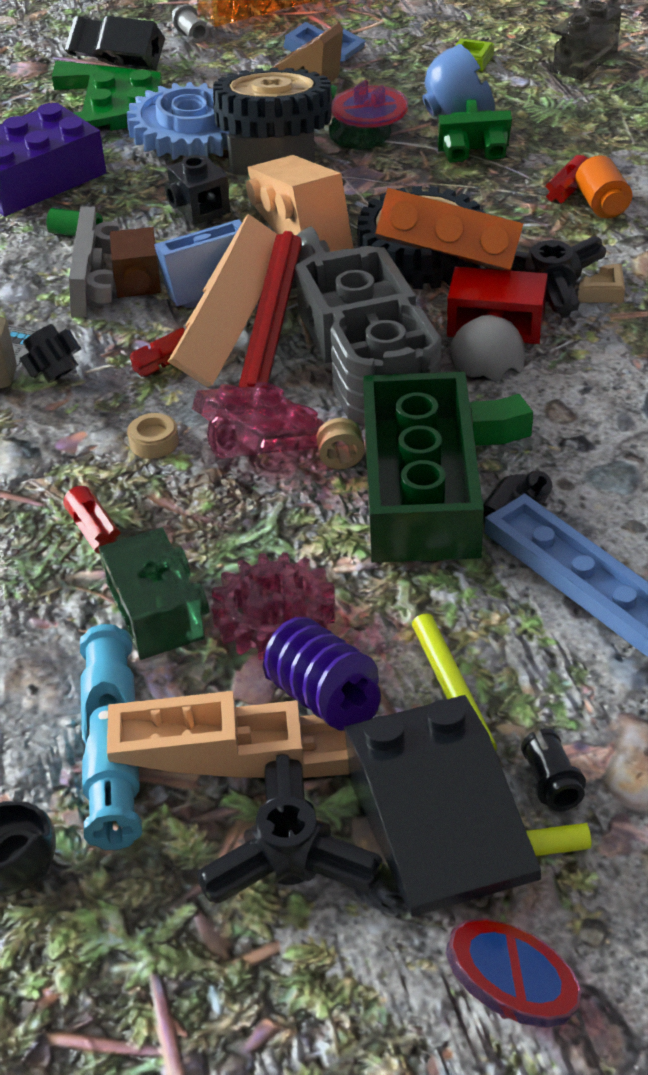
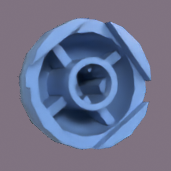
M462 44L443 51L432 61L427 69L424 81L427 93L422 98L428 112L433 117L437 114L448 115L453 112H466V101L470 99L476 100L478 111H495L491 88L487 80L483 83L480 82L475 71L481 68L469 50Z

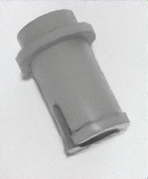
M183 4L174 9L172 24L178 31L186 33L190 37L189 39L195 43H200L207 38L209 27L206 26L207 23L198 17V13L193 6Z

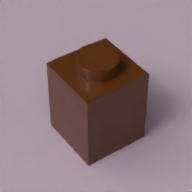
M154 227L110 231L111 261L117 298L161 293L159 263L154 245L156 244Z

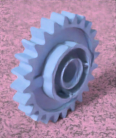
M188 82L185 87H180L177 83H173L170 89L158 86V92L146 90V97L136 96V103L129 104V111H127L129 137L134 138L135 145L144 144V151L146 152L156 149L157 156L160 157L170 153L172 159L175 160L180 155L186 157L205 155L209 157L210 153L221 157L223 156V150H228L227 135L230 133L229 131L224 132L215 124L213 88L209 89L207 83H203L199 87H195L192 82Z

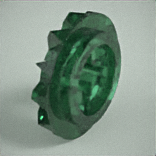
M335 116L332 118L331 125H329L331 140L349 149H369L385 142L391 135V123L380 126H357L347 124Z

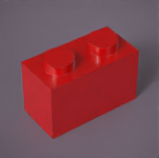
M455 267L447 297V337H455L458 330L471 320L484 315H493L512 322L519 331L523 343L540 344L545 315L548 273Z

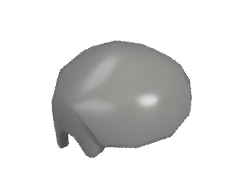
M493 315L480 316L463 325L453 338L449 351L451 360L458 372L465 371L466 375L470 377H481L484 375L495 382L500 381L504 372L509 368H514L516 372L520 373L524 368L526 359L525 347L519 331L512 322Z

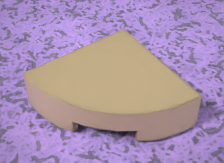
M622 264L604 265L600 267L599 273L589 278L585 276L581 279L578 292L579 303H624L625 285Z

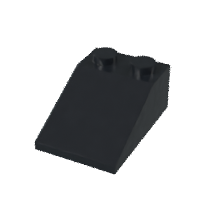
M466 695L438 700L432 704L390 715L377 716L371 720L344 726L351 786L411 917L541 880V868L490 736Z

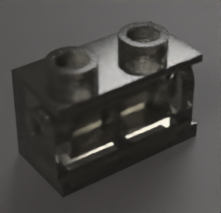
M591 1L555 27L552 33L562 37L555 44L554 62L550 65V72L582 81L617 53L622 10L608 7V4L602 1Z

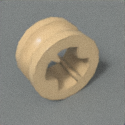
M335 418L329 420L319 428L316 434L320 459L329 468L347 469L362 460L365 446L362 440L361 429L351 419ZM344 440L346 445L337 447L335 442Z

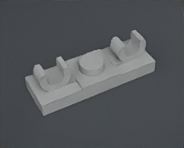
M80 206L69 274L71 317H87L89 299L101 304L112 302V289L114 288L113 271L103 269V253L111 254L110 231H119V223L102 222L96 225V207Z

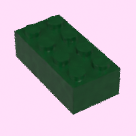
M465 371L363 376L371 563L481 559L484 509Z

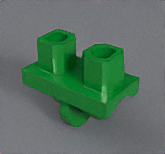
M470 99L466 101V112L439 115L438 152L444 151L450 163L464 162L469 158L470 149H484V156L489 160L505 158L511 132V110L478 111L476 100Z

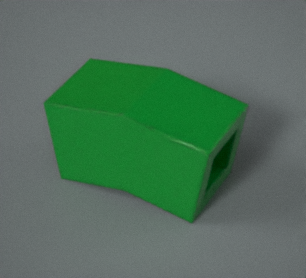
M520 394L498 400L469 402L475 446L506 444L532 436L533 410Z

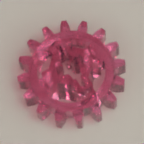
M284 552L279 556L278 561H269L265 553L259 554L258 564L252 566L248 562L240 560L237 562L239 573L236 575L231 572H223L221 574L222 586L213 587L212 589L213 604H211L213 624L214 628H219L221 641L228 643L235 640L236 652L240 655L246 653L251 647L256 648L259 660L264 659L266 647L273 633L284 622L294 617H308L327 629V624L335 623L336 620L334 584L326 582V570L324 568L310 571V559L306 557L299 560L296 564L289 563V555ZM238 607L243 609V615L237 610Z

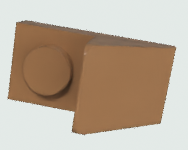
M337 23L291 52L272 68H278V70L294 68V71L300 69L308 70V73L317 72L320 73V76H326L331 82L334 81L340 72L342 26L340 23Z

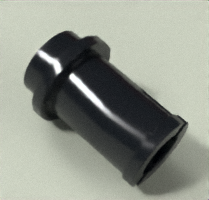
M547 728L540 729L542 738L547 746L545 750H542L535 733H530L524 738L521 744V751L538 782L535 791L538 799L554 811H567L576 807L585 796L586 778L581 769L571 765L556 731Z

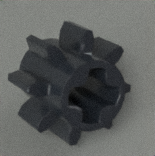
M50 324L31 334L22 342L29 353L19 359L31 378H37L43 374L46 381L52 383L79 365L73 354L80 351L81 347L70 330L65 329L58 333L55 326Z

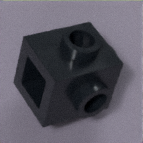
M205 155L188 156L182 162L167 166L169 184H166L165 192L168 202L173 209L177 208L193 225L231 213L227 175L221 167H217Z

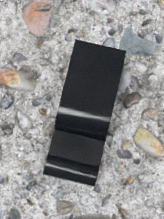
M113 16L103 17L102 21L74 17L65 51L72 56L96 57L98 60L110 65L156 71L165 37L155 21Z

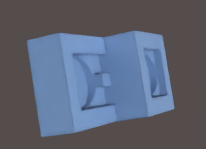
M305 22L285 35L284 48L293 52L324 31ZM344 28L340 62L347 60L364 48L366 40Z

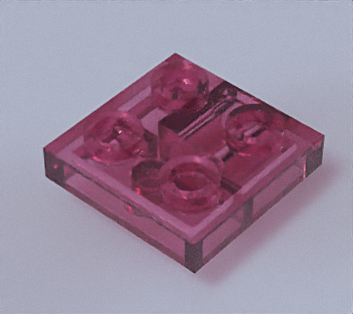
M258 382L255 384V387L240 388L234 385L223 384L220 385L219 389L197 390L192 406L194 411L209 420L207 431L208 444L212 452L222 459L319 448L317 446L316 434L325 423L317 418L318 413L314 409L305 405L295 404L283 396L284 391L281 388L265 382Z

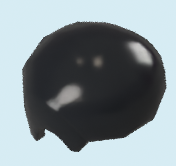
M3 801L0 803V896H11L34 887L47 874L54 857L56 834L52 820L44 810L29 802Z

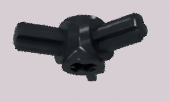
M592 236L572 247L561 241H542L534 245L529 253L516 251L510 271L548 273L546 301H549L553 312L559 313L561 318H569L571 312L579 309L580 303L574 288L576 281L581 276L582 269L604 258L606 248L602 245V239L597 236Z
M282 754L277 755L276 761L269 762L265 766L266 802L257 811L256 825L245 830V843L202 867L197 872L199 886L210 902L222 903L264 877L272 884L295 885L304 881H310L316 874H320L358 890L368 891L374 888L379 879L383 860L379 854L331 836L330 825L316 819V811L313 804L305 799L303 768L300 761L289 759L288 755Z

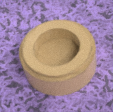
M144 414L133 420L127 429L131 451L142 458L164 457L173 452L179 444L177 424L173 418L165 414Z

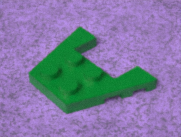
M55 61L52 73L54 90L87 88L83 111L73 113L94 127L109 124L111 131L128 128L127 111H129L130 103H136V96L146 97V90L158 92V86H163L161 72Z

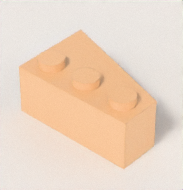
M295 155L248 167L250 180L246 181L248 198L277 234H283L284 231H292L293 235H297L305 228L312 226L319 240L327 242L330 252L347 248L354 249L340 172Z

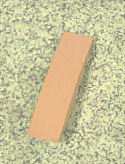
M249 214L243 220L203 289L204 294L185 325L187 329L167 361L207 388L214 384L261 296L277 233Z
M233 691L108 705L107 756L109 762L176 773L236 778H265L264 770L266 764L276 761L277 755L285 754L289 756V759L300 761L303 768V778L350 774L345 731H339L330 727L323 719L315 715L300 716L298 700L236 707Z

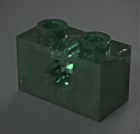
M163 527L99 547L106 587L126 631L132 637V644L139 660L205 639L202 615L209 613L205 591L199 581L190 582L188 577L191 576L186 554L181 545L172 547Z

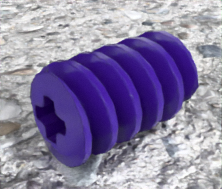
M294 617L284 622L273 633L266 647L262 665L266 679L272 681L275 686L284 690L290 697L298 700L302 706L310 709L315 716L323 719L327 725L339 731H345L344 726L371 720L377 714L381 702V691L378 685V667L371 657L360 652L359 649L346 643L345 640L334 635L330 630L320 626L318 622L308 617Z

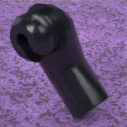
M539 470L532 471L529 474H515L504 477L483 502V523L485 524V517L523 494L528 495L540 505L543 504L553 488L550 477Z

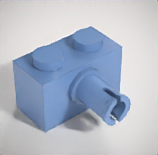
M239 219L154 244L167 295L177 307L181 305L186 308L197 306L204 294L203 289L242 224Z

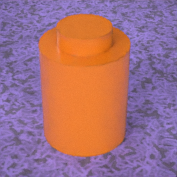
M602 155L593 156L585 160L578 168L575 177L576 184L597 216L613 218L622 214L629 207L632 201V190L609 157Z

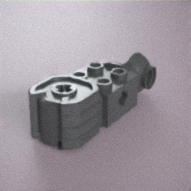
M310 226L296 235L301 238L302 245L297 265H295L296 271L291 289L297 288L298 313L324 362H332L333 391L348 419L364 425L363 376L441 372L442 337L426 312L416 307L415 293L385 248L364 246L330 252L327 242L325 240L320 241L315 229Z

